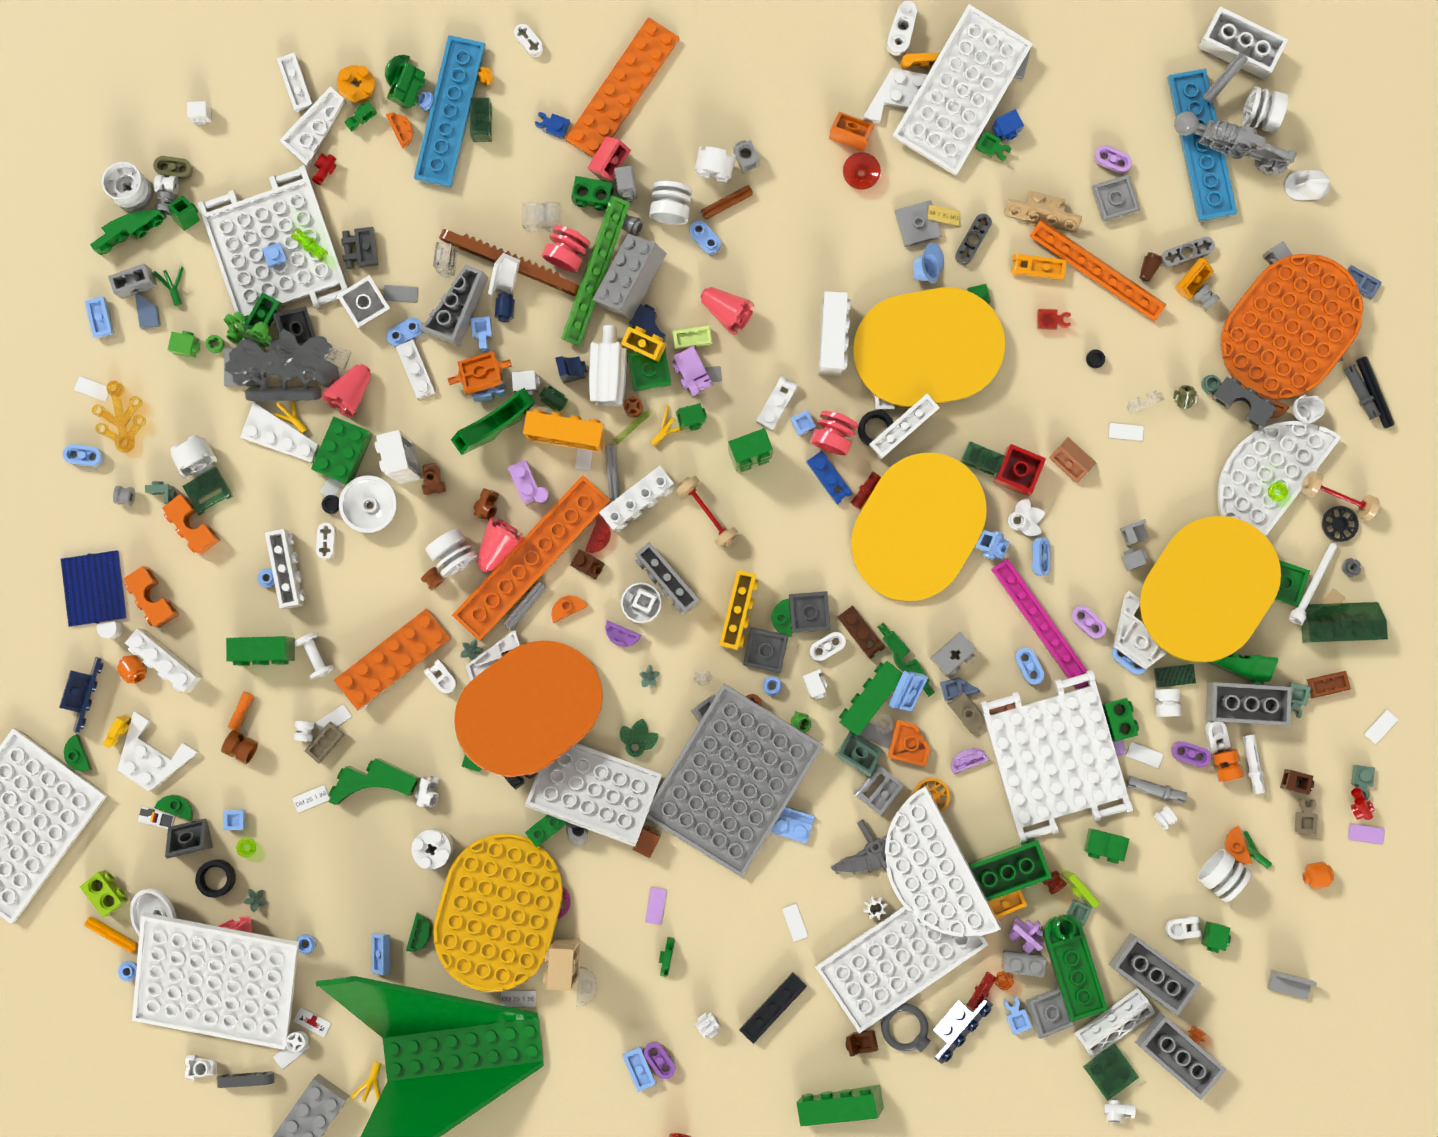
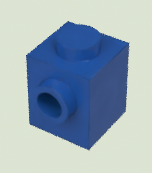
M1015 109L996 118L992 129L995 136L1002 139L1001 141L1005 139L1009 141L1018 136L1024 124Z

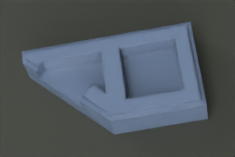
M1350 265L1348 272L1356 281L1360 294L1370 300L1373 299L1382 282Z
M138 293L135 294L140 328L159 327L158 308Z
M961 678L940 682L945 701L954 699L961 692H964L966 696L980 692L978 688Z

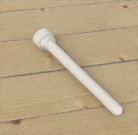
M1336 543L1329 545L1298 608L1291 611L1288 617L1291 622L1303 625L1306 619L1305 610L1337 549Z

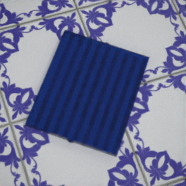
M118 550L95 554L88 553L87 555L60 559L68 627L92 623L99 624L100 622L127 618Z

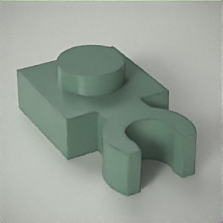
M1290 682L1289 687H1292L1291 711L1297 710L1296 717L1301 718L1302 709L1300 707L1301 705L1307 706L1311 687Z
M1353 765L1351 784H1355L1356 788H1360L1365 796V800H1368L1370 793L1367 790V786L1373 787L1375 768Z

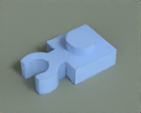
M502 381L503 384L472 393L474 402L493 400V395L499 397L506 396L504 389L499 390L506 387L505 382Z
M1016 996L1013 997L1015 1000L1013 1006H1009L1007 1000H1004V1006L1011 1012L1006 1014V1018L1014 1035L1032 1028L1026 1010L1024 1008L1019 1009L1020 1002Z

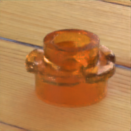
M1001 971L997 973L994 982L1001 990H1008L1014 983L1013 975L1009 972Z
M1195 1026L1188 1030L1189 1037L1198 1044L1200 1041L1205 1042L1204 1039L1207 1035L1205 1032Z

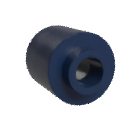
M500 293L498 298H496L495 317L500 322H510V319H514L515 300L512 294Z

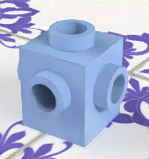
M983 530L975 547L984 553L983 556L988 559L994 560V558L1002 560L1010 542L1004 539L1002 533L997 531L992 533Z

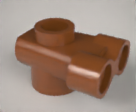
M436 463L423 465V494L429 495L445 492V483L441 481L440 469Z
M483 488L480 499L474 504V515L488 520L494 517L497 507L493 504L497 501L499 493Z

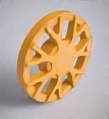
M927 778L919 782L914 793L918 791L921 785L927 786L935 802L939 803L941 807L939 809L940 812L944 811L950 802V791L947 785L936 778ZM928 781H934V789H929ZM942 785L945 789L939 793L936 789ZM940 795L947 796L946 802L939 801Z

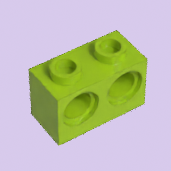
M105 870L97 872L80 886L102 917L110 916L128 901L125 897V891L117 887L114 883V877ZM98 880H100L103 885L101 890L97 887ZM110 895L114 898L113 905L108 901Z

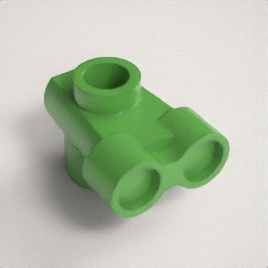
M795 711L794 716L791 718V725L806 733L811 728V720L808 718V714Z

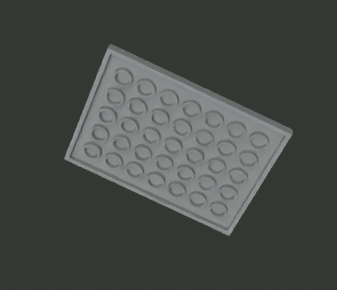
M724 683L654 796L646 818L740 877H743L824 744Z

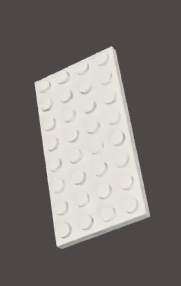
M968 4L893 133L892 138L956 176L1033 43Z
M902 906L817 964L815 968L860 1034L988 946V943L983 936L959 937L938 932L921 923L918 918Z

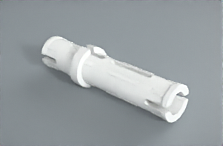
M1255 734L1242 736L1249 766L1248 777L1251 778L1253 794L1265 793L1264 771H1262Z

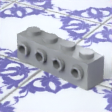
M650 542L635 554L638 558L635 562L642 570L646 568L650 572L647 576L654 584L658 582L663 587L660 591L667 599L671 597L675 601L672 605L679 613L682 611L685 614L688 613L700 602Z

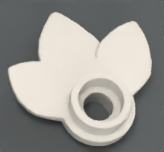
M1024 499L1016 504L1015 512L1011 513L1008 517V524L1013 530H1021L1026 536H1036L1041 534V529L1037 523L1043 518L1045 512L1039 508H1031L1030 500ZM1019 518L1020 524H1015L1014 519Z

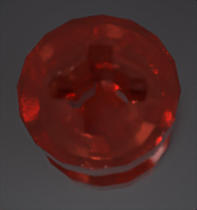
M1057 870L1050 873L1051 879L1042 882L1048 886L1051 895L1060 891L1067 884L1065 880L1059 877L1060 873Z

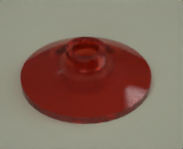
M864 152L851 155L843 166L845 181L851 187L859 190L869 189L874 186L879 180L881 173L877 159L871 154ZM858 171H863L865 174L860 176Z

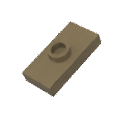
M964 692L959 693L948 703V706L970 733L973 734L985 724L984 717Z
M330 721L305 749V752L320 764L343 738L345 733Z

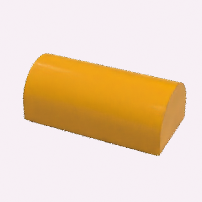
M1199 258L1175 286L1176 291L1184 298L1190 300L1214 272L1207 259Z

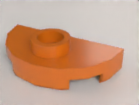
M393 112L386 114L402 149H404L413 138V128L410 121L401 114Z
M568 595L560 598L552 608L551 616L553 623L588 607V605L577 596Z
M1237 826L1227 834L1224 842L1225 850L1235 857L1236 862H1240L1243 865L1252 864L1239 826Z

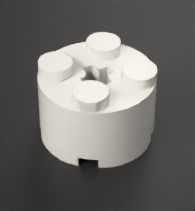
M700 146L694 171H696L700 178L709 179V176L715 177L718 182L727 183V180L731 179L736 155L731 153V156L726 155V150L706 146L705 150H703L702 146Z
M192 435L186 442L175 445L170 449L171 458L183 478H189L188 475L192 474L194 477L200 476L214 467L212 464L214 461L217 462V458L207 440L199 438L198 435Z
M436 828L420 833L412 842V856L415 862L424 869H437L449 862L454 852V842L447 832ZM431 845L437 847L434 852L429 850Z

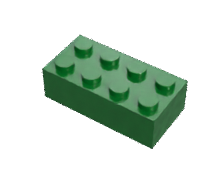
M1035 839L968 863L987 901L1052 878L1039 841Z

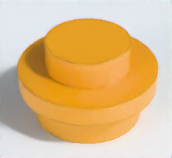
M480 67L478 78L480 83H484L485 86L493 82L492 72L489 67Z

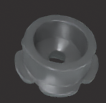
M1346 559L1342 565V571L1348 577L1357 576L1361 572V564L1356 559Z

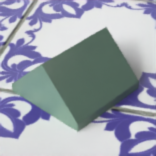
M849 731L835 756L870 777L883 750L860 735L857 737Z

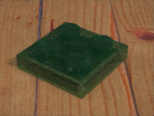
M1112 1044L1082 1066L1107 1101L1139 1078L1115 1044Z

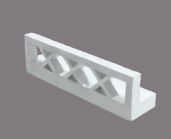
M928 394L923 396L869 444L878 454L876 457L879 460L940 408Z
M1137 988L1074 1034L1093 1059L1154 1015L1155 1011L1148 999Z

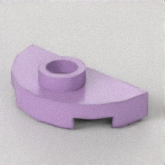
M966 749L953 759L951 771L955 774L989 759L981 749Z

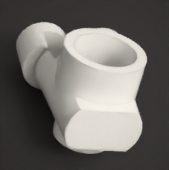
M421 777L420 788L415 793L417 806L434 807L437 804L439 794L434 792L439 781L438 777Z
M197 1055L186 1056V1079L216 1075V1060L198 1058Z
M1109 1100V1104L1104 1105L1106 1121L1122 1123L1123 1117L1135 1118V1105H1121V1101Z

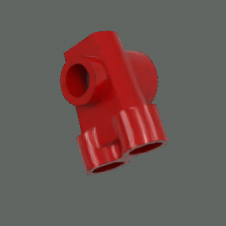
M323 153L320 154L314 166L319 168L312 178L314 183L321 185L327 177V173H333L337 166L334 163L336 158L333 155L329 154L326 156Z
M1354 788L1351 791V795L1355 798V804L1350 806L1357 820L1361 818L1371 820L1374 817L1372 812L1375 811L1372 802L1365 800V796L1360 788Z

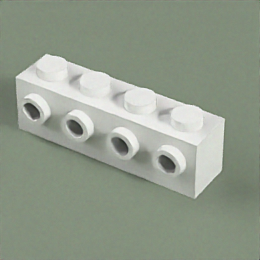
M658 466L599 513L614 532L617 530L620 532L628 526L627 522L632 518L634 520L638 519L646 507L652 508L658 503V498L662 495L664 497L669 495L673 491L674 483L662 467Z
M286 529L266 532L265 536L279 608L290 609L304 606L303 601L306 598L304 590L300 587L302 577L300 571H297L296 563H298V556L293 551L292 545L295 543L293 534Z
M137 628L125 642L129 647L128 650L133 655L142 657L144 659L142 662L149 668L154 667L158 671L157 675L166 681L168 679L172 682V687L180 693L191 692L203 678L145 629Z

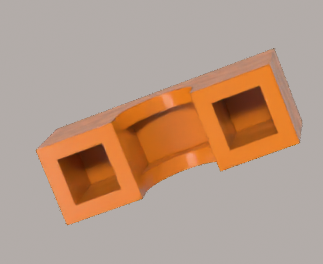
M179 494L162 507L165 512L164 517L170 523L173 522L177 527L175 531L181 538L185 537L189 542L187 546L193 553L204 554L220 541L209 525L202 524L196 529L190 527V517L197 510L185 495Z
M142 566L123 578L126 582L125 588L130 594L133 593L136 598L135 604L140 610L143 609L146 614L145 619L150 626L153 625V627L160 628L179 616L169 599L162 598L157 602L151 600L150 591L159 582L149 567Z

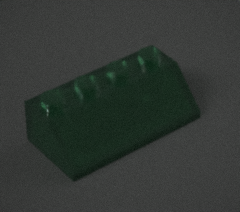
M1378 602L1308 604L1305 610L1306 619L1303 625H1301L1302 643L1388 639L1387 620Z

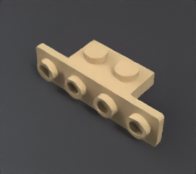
M1030 190L1026 202L1008 199L1004 215L1035 223H1039L1042 219L1052 227L1072 232L1078 231L1082 221V216L1064 212L1066 199Z

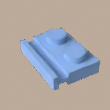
M904 671L888 705L894 709L913 711L928 677L921 673Z
M785 807L770 832L807 843L815 816Z

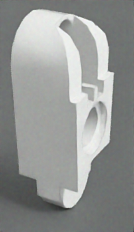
M904 1L899 5L887 39L886 50L895 56L906 55L909 48L918 10L912 1ZM904 25L907 29L901 30L898 26Z

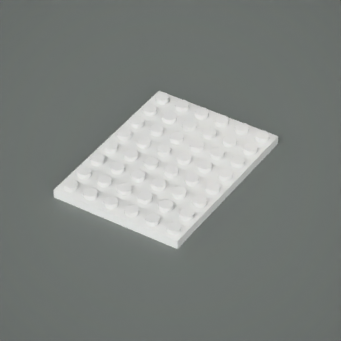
M16 728L11 730L0 745V916L10 924L16 922L108 796Z
M144 912L140 922L132 1021L285 1050L286 1038L289 1035L300 942Z

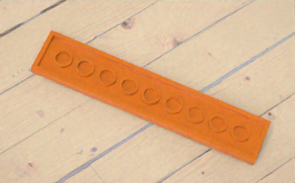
M582 475L452 616L481 642L600 514L599 512L611 500Z

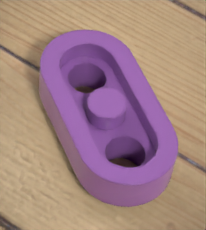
M1179 741L1174 743L1171 748V754L1176 760L1197 767H1205L1211 761L1210 752L1197 745ZM1180 747L1184 750L1181 755L1178 753ZM1199 753L1202 755V759L1200 761H1198L1196 758L1197 754Z
M659 1042L648 1043L644 1050L646 1060L660 1078H671L676 1068L674 1061ZM653 1048L658 1050V1053L655 1055L651 1053ZM665 1064L669 1066L667 1071L662 1069V1066Z

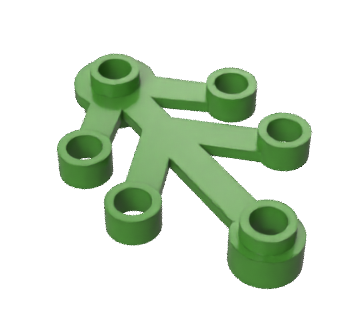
M235 312L234 315L227 314L223 319L229 328L226 337L232 343L237 345L242 338H246L256 342L262 350L266 346L270 348L269 344L274 339L267 336L269 333V326L267 324L259 322L254 327L246 329L243 323L246 318L240 312Z

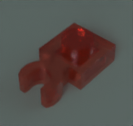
M1038 309L1037 329L1056 330L1057 325L1068 328L1071 323H1065L1063 318L1070 317L1071 313L1064 312L1061 315H1057L1058 310Z

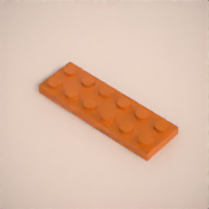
M426 608L335 678L334 682L357 711H359L449 641L450 637Z

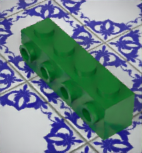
M888 661L885 664L881 662L874 670L877 673L875 677L867 679L862 686L865 689L861 695L857 693L850 701L853 703L849 710L845 708L839 716L841 719L839 723L857 737L896 688L903 674Z

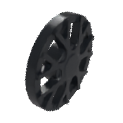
M1336 506L1330 508L1322 518L1323 532L1333 541L1344 542L1350 540L1358 531L1359 521L1357 515L1348 507ZM1339 509L1340 516L1336 517L1334 514V510ZM1346 511L1351 514L1348 518L1343 516ZM1327 516L1333 518L1332 523L1326 521ZM1348 521H1354V527H1348ZM1332 525L1333 530L1328 532L1326 527ZM1346 529L1351 533L1348 537L1343 532ZM1336 531L1340 532L1339 538L1334 537Z

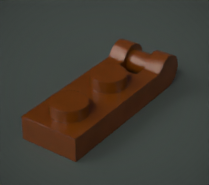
M853 605L837 617L869 659H872L876 652L885 649V646ZM872 640L874 645L868 648L866 643Z

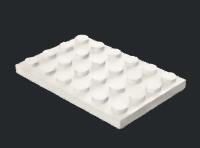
M577 743L555 762L537 773L525 807L635 847L662 774Z

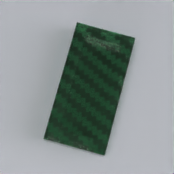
M1194 664L1154 668L1156 688L1196 683Z

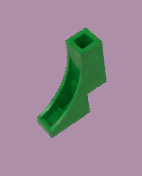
M523 388L488 415L458 430L451 441L461 455L495 440L502 430L519 423L535 402L526 389Z
M380 758L370 761L366 769L368 774L351 766H345L338 773L337 779L339 781L337 785L333 786L328 796L330 799L328 802L338 805L351 794L370 787L389 788L411 796L420 777Z

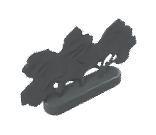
M282 329L279 333L278 339H274L269 344V352H264L256 342L242 338L237 343V347L229 353L230 361L225 364L224 369L232 374L233 382L238 386H244L250 380L260 385V387H252L245 390V398L248 401L317 400L322 398V393L319 387L308 386L312 380L319 382L324 387H330L334 380L339 379L338 366L326 360L333 347L327 342L325 337L309 338L303 345H299L295 335L285 329ZM252 370H257L262 379L260 380L259 377H255ZM267 372V377H264L263 373ZM306 373H310V378H307ZM273 375L279 376L282 379V387H267L266 380ZM294 378H299L303 386L288 387L287 382Z

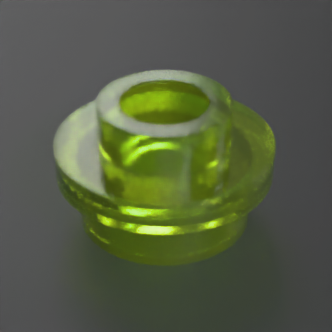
M1275 482L1269 486L1268 495L1273 501H1282L1287 497L1288 489L1285 484ZM1275 489H1279L1280 495L1275 494Z
M251 838L241 839L236 846L237 853L245 858L252 856L256 851V843ZM245 844L250 846L249 851L244 849Z

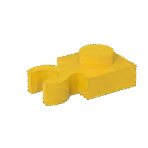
M127 715L116 717L103 745L107 748L114 747L118 742L119 736L124 735L128 731L130 726L128 724L131 718Z

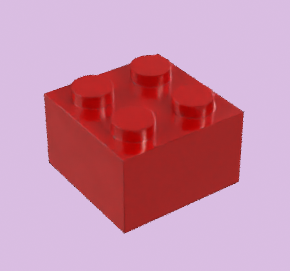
M1010 444L1006 448L993 482L1025 496H1030L1033 493L1046 458Z

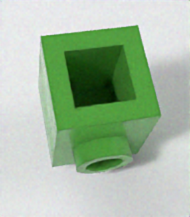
M171 332L167 350L173 354L196 358V353L200 351V342L192 332Z

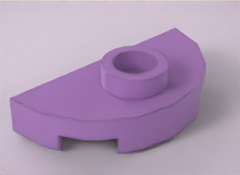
M608 620L606 621V634L610 641L617 646H632L642 637V635Z

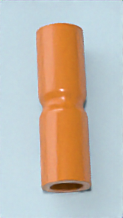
M243 691L236 710L227 726L228 728L239 731L254 695Z

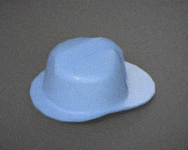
M936 243L928 244L923 254L914 260V280L929 281L932 284L937 282L944 264V257L941 248Z

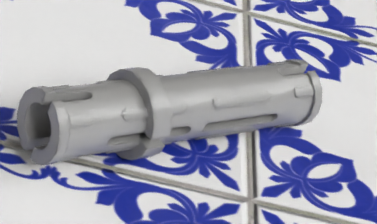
M1131 775L1127 780V788L1156 795L1165 801L1168 799L1184 804L1187 798V792L1170 788L1171 786L1155 784Z

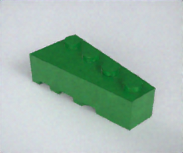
M880 1085L846 1089L837 1092L827 1091L819 1095H813L812 1093L804 1094L796 1102L800 1126L878 1119L884 1109Z

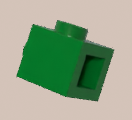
M184 196L167 205L173 220L184 231L200 221L197 215L199 212L197 207Z
M701 403L682 407L676 411L681 431L701 429V426L706 422L705 419H707L706 411L702 408Z
M1206 921L1201 944L1206 946L1207 950L1219 953V950L1226 951L1231 942V936L1229 935L1231 928Z

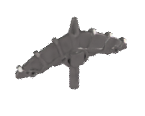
M862 819L857 822V825L868 843L857 854L841 859L832 865L831 869L835 871V874H839V871L852 872V875H855V872L867 870L869 873H872V869L881 867L887 873L885 854L887 835L882 839L874 838Z

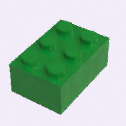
M333 416L311 470L347 485L355 478L373 434L369 430Z
M765 428L728 441V451L736 471H748L752 469V465L758 464L761 466L767 464L772 458L773 448Z
M287 636L226 638V661L233 662V665L250 666V662H252V665H270L269 662L277 665H289V661H295V638Z

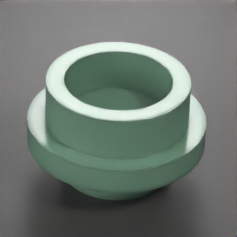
M1208 375L1201 382L1202 389L1208 394H1214L1221 385L1220 379L1215 375Z

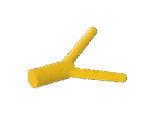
M290 401L292 414L277 402L276 405L287 416L274 413L275 417L291 422L301 434L308 430L297 418L295 401Z
M669 405L665 407L661 430L650 442L654 447H657L666 435L680 431V427L668 430L674 421L672 417L666 424Z
M373 1063L369 1078L351 1095V1099H354L367 1086L362 1102H366L373 1084L377 1101L379 1100L380 1093L376 1079L381 1063Z

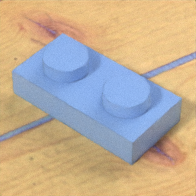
M102 296L86 300L85 305L93 337L100 338L114 334L106 298Z
M372 934L373 974H390V934Z
M641 1046L623 1053L622 1056L638 1092L656 1084Z

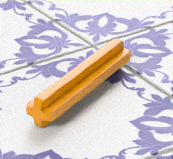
M89 917L84 924L88 929L130 953H134L138 948V943L93 917Z

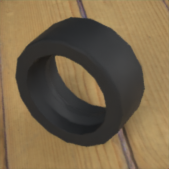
M873 410L867 412L861 418L858 434L864 444L870 446L869 444L873 441L865 432L866 423L870 419L880 418L886 423L888 428L894 423L889 414L881 410Z
M215 859L204 863L198 869L195 883L197 889L203 895L216 898L227 894L233 888L236 874L230 863ZM212 867L223 869L227 876L225 886L219 890H212L205 883V874Z

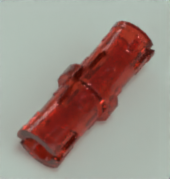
M871 472L866 482L860 485V490L850 503L856 508L861 509L881 477L877 473Z
M987 971L979 986L976 985L974 988L975 992L966 1005L975 1011L985 997L989 996L988 992L997 980V977Z

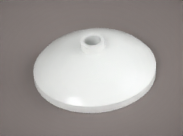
M368 475L353 479L344 487L339 498V511L342 519L349 527L362 533H373L382 530L393 520L397 510V499L394 490L386 481L376 476ZM369 503L374 504L372 509H368Z
M147 888L135 894L131 901L130 918L138 936L140 934L141 916L144 912L177 919L171 901L156 889Z

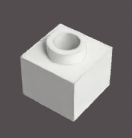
M206 101L187 102V117L196 125L212 122L211 107Z

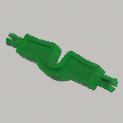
M884 622L877 628L884 635L882 639L893 653L896 666L903 672H915L927 676L916 659L908 663L903 662V657L909 653V648L899 639L894 631H889ZM929 678L923 687L928 697L935 693L928 684Z

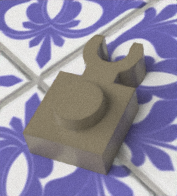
M1300 799L1299 807L1302 811L1296 812L1295 832L1317 834L1318 814L1312 813V810L1316 807V801L1310 800V805L1306 807L1305 799Z

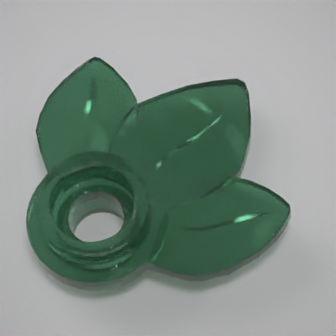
M641 719L635 722L631 729L627 726H622L620 739L626 745L627 754L632 757H638L643 754L644 750L652 749L658 740V733H648L647 724ZM633 744H638L639 749L637 751L632 750Z

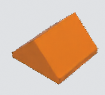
M839 112L831 127L829 139L864 152L874 124Z

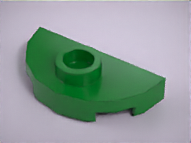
M398 55L388 61L385 67V78L390 87L400 64L408 62L410 56Z
M789 599L780 601L773 609L771 621L778 633L789 635L788 637H792Z
M75 734L65 744L63 752L65 761L74 770H92L79 735Z
M181 795L165 796L154 807L189 821L193 818V810L188 803L189 801Z
M418 912L416 913L406 951L409 952L423 948L431 937L430 922L424 915Z
M671 937L667 938L665 952H660L658 962L662 963L660 976H668L675 943L674 938Z

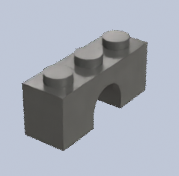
M1226 377L1213 395L1212 400L1228 410L1237 401L1246 402L1250 407V412L1247 414L1245 421L1262 430L1276 410L1275 404L1267 398L1263 400L1258 397V393L1253 389L1244 388L1239 380L1233 377L1231 379Z

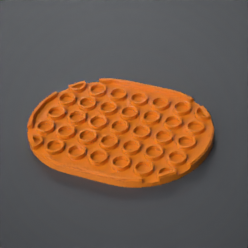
M1291 255L1268 266L1251 284L1225 320L1221 334V353L1230 375L1239 380L1244 388H1251L1272 399L1293 398L1315 388L1329 374L1359 333L1362 324L1363 300L1356 281L1342 265L1321 255Z
M533 641L522 644L506 653L477 675L461 693L454 717L459 745L474 764L487 772L489 771L504 777L537 773L555 762L581 741L594 727L601 711L603 699L599 675L592 663L571 646L555 641Z

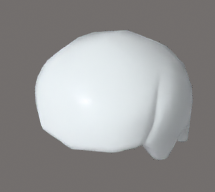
M1303 395L1295 400L1292 411L1297 420L1302 423L1311 424L1324 415L1325 405L1317 395Z

